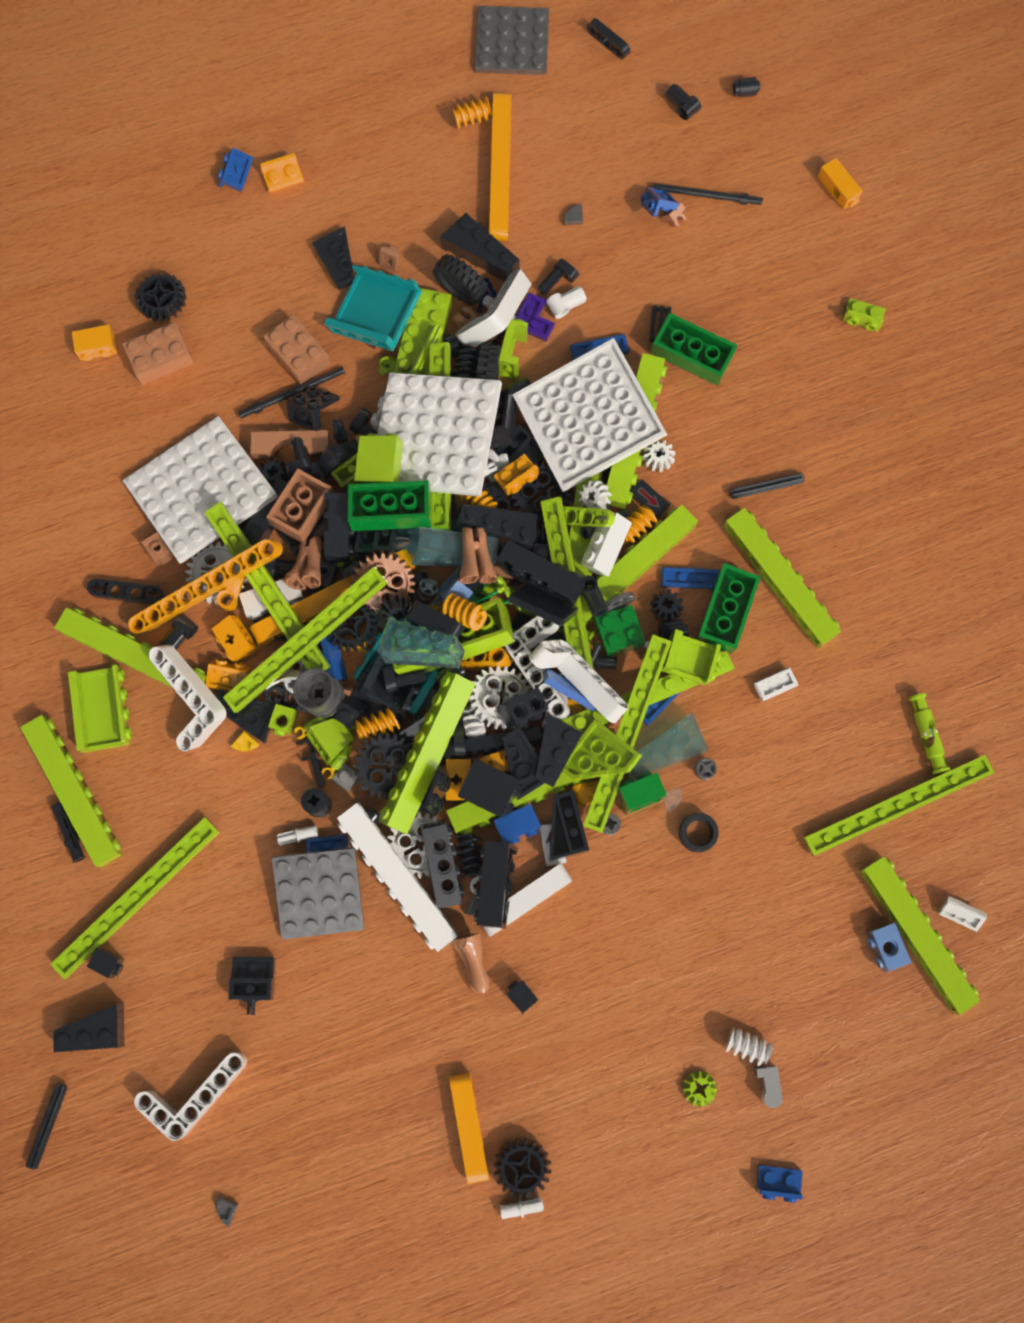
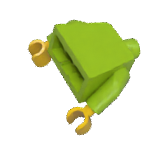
M315 717L306 723L304 728L296 727L294 732L302 731V735L297 739L305 740L308 737L325 763L331 765L322 770V774L327 770L331 771V776L327 778L328 780L332 779L335 775V770H339L348 760L353 749L354 737L352 734L356 732L355 726L350 729L332 717Z

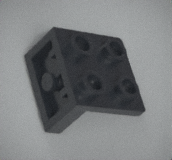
M315 386L307 388L306 391L300 394H295L286 401L289 422L314 431L320 430L319 411L340 400L339 395L333 394L330 391H324Z
M437 768L418 809L420 812L436 817L438 812H441L443 809V797L445 792L449 791L451 785L449 776L442 768Z

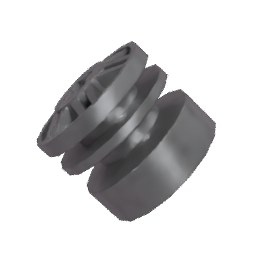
M312 668L305 670L294 682L293 695L295 701L299 706L316 717L327 718L333 716L338 712L345 699L344 688L340 682L322 669Z

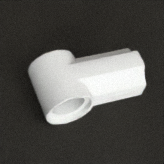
M577 286L563 294L556 293L552 295L546 303L555 318L560 319L567 315L574 307L586 302L587 298L582 287Z

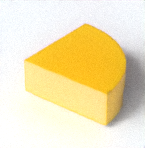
M243 731L231 747L237 751L247 752L254 750L260 744Z

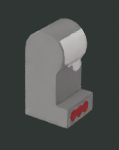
M778 1067L753 1068L755 1077L761 1078L763 1089L761 1093L762 1102L770 1108L779 1107L782 1103V1092Z

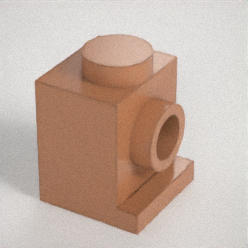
M158 531L141 542L158 566L168 563L174 556Z

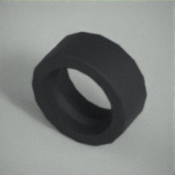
M704 813L689 815L679 828V839L682 845L687 850L695 853L704 852L712 848L719 836L715 820ZM694 821H702L709 826L710 838L702 845L692 843L687 837V828Z

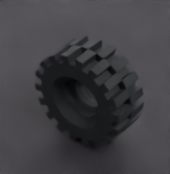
M482 343L476 379L498 380L499 357L502 346Z

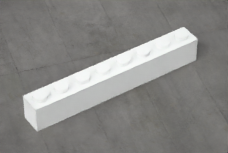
M356 803L337 818L339 820L337 825L344 834L348 832L352 838L350 842L356 850L360 848L364 854L362 856L363 860L369 867L372 865L377 871L374 874L378 880L388 885V893L394 900L397 898L402 904L399 906L406 916L410 915L414 920L412 924L419 933L422 931L427 937L425 939L427 945L431 949L435 948L438 952L454 940L458 933L440 909H437L434 901L360 803Z

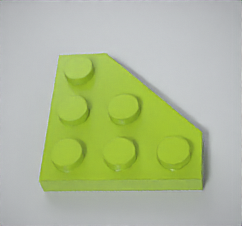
M594 719L578 741L563 772L575 781L628 773L637 764L642 755L601 722Z

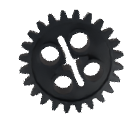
M544 462L538 467V476H543L546 483L541 484L536 478L533 482H527L522 485V488L510 497V500L516 501L512 507H518V512L538 514L537 525L542 520L544 521L543 512L536 508V503L551 499L550 491L557 492L558 497L562 498L563 506H569L571 502L567 499L572 497V494L567 493L570 489L562 491L550 466L545 467ZM550 482L554 483L553 486L546 490L545 493L539 496L532 504H528V501L531 500L538 492L543 490ZM523 488H529L532 493L531 496H526L523 493Z
M385 733L384 738L377 734V740L369 737L370 744L362 743L364 750L357 749L361 755L360 757H354L359 762L354 764L353 767L358 769L354 776H360L357 784L364 783L363 791L369 788L368 795L372 796L376 792L377 799H380L383 794L384 799L388 800L389 793L396 784L392 780V774L395 771H400L402 768L388 767L386 771V769L381 767L369 768L368 766L370 764L385 765L386 761L391 765L405 764L407 753L411 750L408 749L411 743L403 744L404 737L399 738L397 741V734H393L390 739L389 733ZM379 750L381 758L378 761H373V752ZM399 750L401 758L398 761H394L392 754ZM375 771H379L381 774L377 782H373L371 778Z

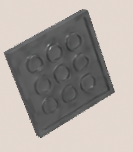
M478 6L475 73L547 75L549 8Z
M354 847L272 857L282 939L365 929L356 849Z

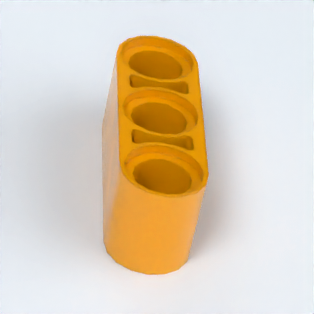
M500 647L461 662H456L455 664L457 666L461 665L464 671L488 670L489 667L496 670L497 666L504 670L505 666L509 668L512 658L504 648Z

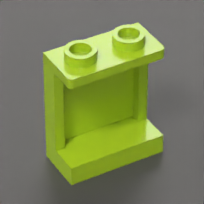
M511 319L507 326L499 357V377L518 380L519 357L512 356L516 341L527 343L528 323L521 319Z
M677 629L672 632L669 639L672 643L661 671L704 686L714 681L717 674L715 666L716 663H719L722 656V651H720L721 645L716 644L713 646L683 636V631Z

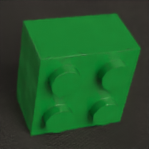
M633 605L607 612L600 617L594 618V625L605 657H613L644 646L645 639Z
M651 771L640 775V778L635 782L630 779L621 783L617 792L625 815L660 802L667 796L658 773L652 774Z

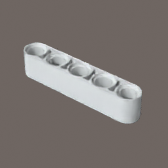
M562 863L509 898L510 905L507 925L573 881ZM483 927L489 937L501 930L500 928Z

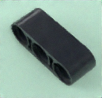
M415 601L405 616V619L415 627L454 646L465 629L459 622L419 601Z

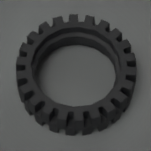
M448 254L443 255L433 268L432 273H434L433 276L436 278V281L441 283L440 285L446 288L445 290L448 293L450 292L453 297L456 296L459 301L462 300L465 304L476 305L487 291L486 282L482 280L483 277L478 275V272L473 270L472 266L467 265L465 261H460L458 257Z

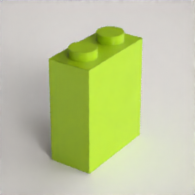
M369 433L367 436H359L355 483L399 482L403 442L396 434L387 433L385 436H378L377 434Z

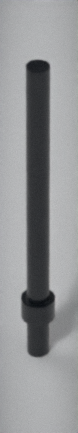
M659 183L653 184V188L665 190L668 193L734 201L742 205H747V203L762 205L763 201L762 197L749 196L747 193H741L740 195Z
M339 367L262 402H254L251 404L252 406L238 412L240 418L242 419L254 413H261L263 409L286 400L295 394L302 393L309 387L318 386L343 375L345 371L343 367Z

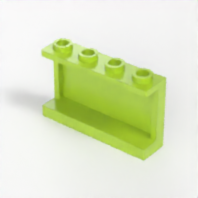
M114 664L112 668L90 672H68L77 750L81 753L130 745L132 730L128 727L127 720L130 719V712L125 704L128 695L126 689L123 688V681H125L124 670L117 664Z

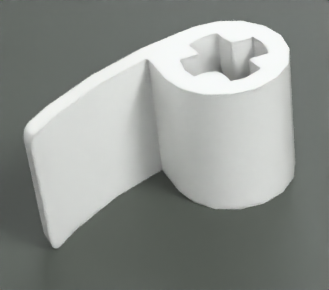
M293 670L285 672L268 686L266 690L276 683L284 681L286 689L293 693L294 682L304 671Z

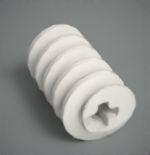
M733 1026L726 1041L725 1052L728 1053L733 1048L734 1056L740 1051L741 1059L749 1055V1062L752 1063L756 1058L757 1066H760L762 1062L767 1064L773 1050V1043L769 1042L766 1045L765 1039H761L758 1042V1037L753 1035L750 1038L749 1032H745L742 1035V1029L739 1028L734 1032Z

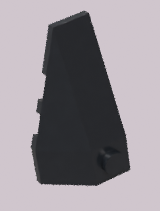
M278 478L270 485L278 495V498L288 482ZM278 498L238 525L251 546L262 540H268L275 527L269 524L266 517Z

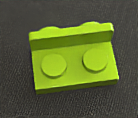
M850 298L842 321L850 325L865 327L869 331H879L884 321L883 317L886 308Z

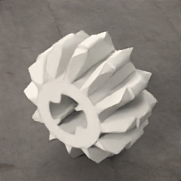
M658 440L655 444L648 445L643 450V460L647 461L645 466H652V472L656 468H658L660 473L663 471V468L668 470L670 464H673L675 460L673 458L675 451L671 450L672 444L666 446V440H663L662 443H659Z
M589 481L588 485H583L584 491L579 492L582 497L578 501L582 503L581 507L607 509L606 504L612 503L608 500V497L612 495L611 492H607L609 487L603 485L601 481Z
M471 705L465 707L462 714L466 736L469 739L485 736L487 731L485 720L479 722L481 715L474 716L476 709H470Z

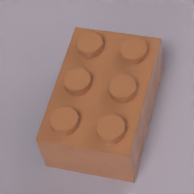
M294 314L263 336L267 347L299 385L310 381L331 365L328 354Z
M176 322L122 343L141 385L194 364Z
M297 469L266 518L269 524L304 543L327 508L324 493H334L332 487Z

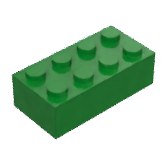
M669 313L653 342L651 354L665 358V361L719 386L736 353L738 345Z
M429 480L348 484V522L351 530L367 531L431 527V490Z
M723 563L718 570L695 640L713 646L720 644V650L727 651L730 654L737 650L761 576Z

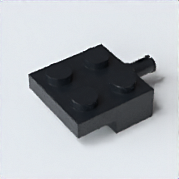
M520 425L515 428L513 444L499 447L495 451L497 456L506 453L509 464L523 454H526L532 463L537 462V464L544 458L534 436Z
M398 529L357 531L354 552L356 555L373 556V552H375L377 556H380L381 551H383L385 556L391 552L394 557L398 541L410 542L411 534H401L398 532Z
M232 957V974L229 980L228 1000H243L247 1002L246 1015H255L256 1002L273 1000L275 957Z

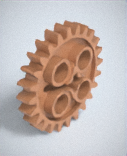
M381 551L380 556L377 557L376 553L373 552V558L370 559L366 555V562L364 563L359 560L361 567H354L357 574H351V578L355 581L350 582V586L373 567H383L384 570L381 574L387 580V585L393 589H398L397 592H394L385 585L362 607L369 605L371 607L370 610L373 609L375 614H377L378 610L380 611V604H383L382 595L385 593H390L393 597L399 593L401 597L406 595L411 600L408 593H414L413 588L410 587L415 585L414 580H411L414 574L409 572L411 570L410 565L405 566L407 563L405 559L400 561L398 554L393 558L391 552L385 556L384 552ZM395 576H400V577H401V579H400L399 582H397V583H392V582H391L393 577H395Z

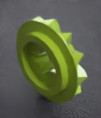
M696 1071L686 1077L683 1083V1093L691 1104L702 1107L710 1104L716 1097L717 1086L715 1080L708 1073ZM695 1081L700 1085L708 1084L703 1089L705 1097L699 1092L692 1094L697 1089Z

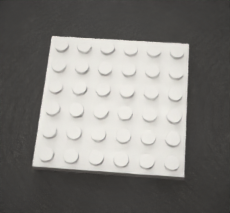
M614 338L513 394L563 492L667 436L664 427Z
M389 373L377 435L396 434L403 442L399 482L429 480L431 492L481 496L501 392V381Z
M219 416L123 480L180 564L220 538L204 513L220 501L223 502L239 525L278 498L276 492Z

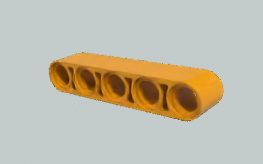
M469 1072L449 1076L467 1183L472 1184L489 1180L471 1074Z

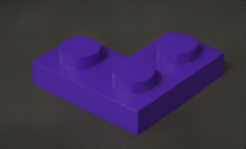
M529 293L515 319H521L528 323V334L547 342L555 327V323L540 317L546 305V300Z

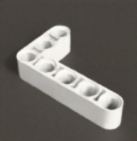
M520 268L513 271L507 277L488 311L463 326L456 333L457 338L463 345H469L474 348L501 333L508 326L532 284Z
M537 616L513 633L515 642H520L517 649H512L514 643L505 647L532 689L539 687L543 697L546 690H552L551 696L544 698L549 708L547 711L550 715L561 721L569 716L570 709L559 691L544 683L542 674L544 669L536 667L531 661L528 665L523 666V660L532 653L531 649L555 633L559 628V625L554 623L550 626H545L546 619ZM532 630H536V635L533 638H529V633ZM537 673H541L540 680L534 682V676ZM562 705L563 711L556 715V707Z
M563 640L541 641L529 656V660L538 668L557 667L611 723H616L629 708L627 703L567 642Z
M172 645L153 647L149 652L151 662L196 715L178 735L176 744L181 751L198 748L223 722L226 717V709Z
M234 1052L226 1056L178 1113L153 1090L137 1094L134 1100L135 1107L168 1139L173 1141L179 1140L191 1131L241 1073L247 1064V1058L241 1052ZM234 1056L240 1059L238 1068H234L231 1065V1059ZM219 1073L225 1075L226 1081L223 1085L217 1082V1075ZM204 1090H208L211 1093L210 1101L203 1099L202 1093ZM144 1095L150 1097L151 1102L149 1106L143 1104L142 1099ZM189 1107L195 1108V1118L189 1117ZM160 1109L166 1113L164 1121L158 1118V1111ZM175 1124L181 1126L182 1132L180 1135H176L173 1132Z

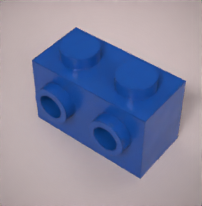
M531 804L511 812L510 815H506L504 818L500 817L493 820L502 842L512 845L520 842V837L527 835V838L538 834V829L541 828Z

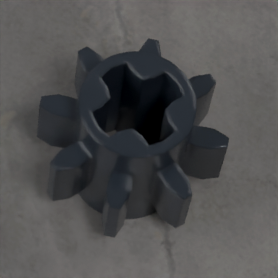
M448 334L442 339L450 344V356L457 358L459 347L463 344L457 336Z

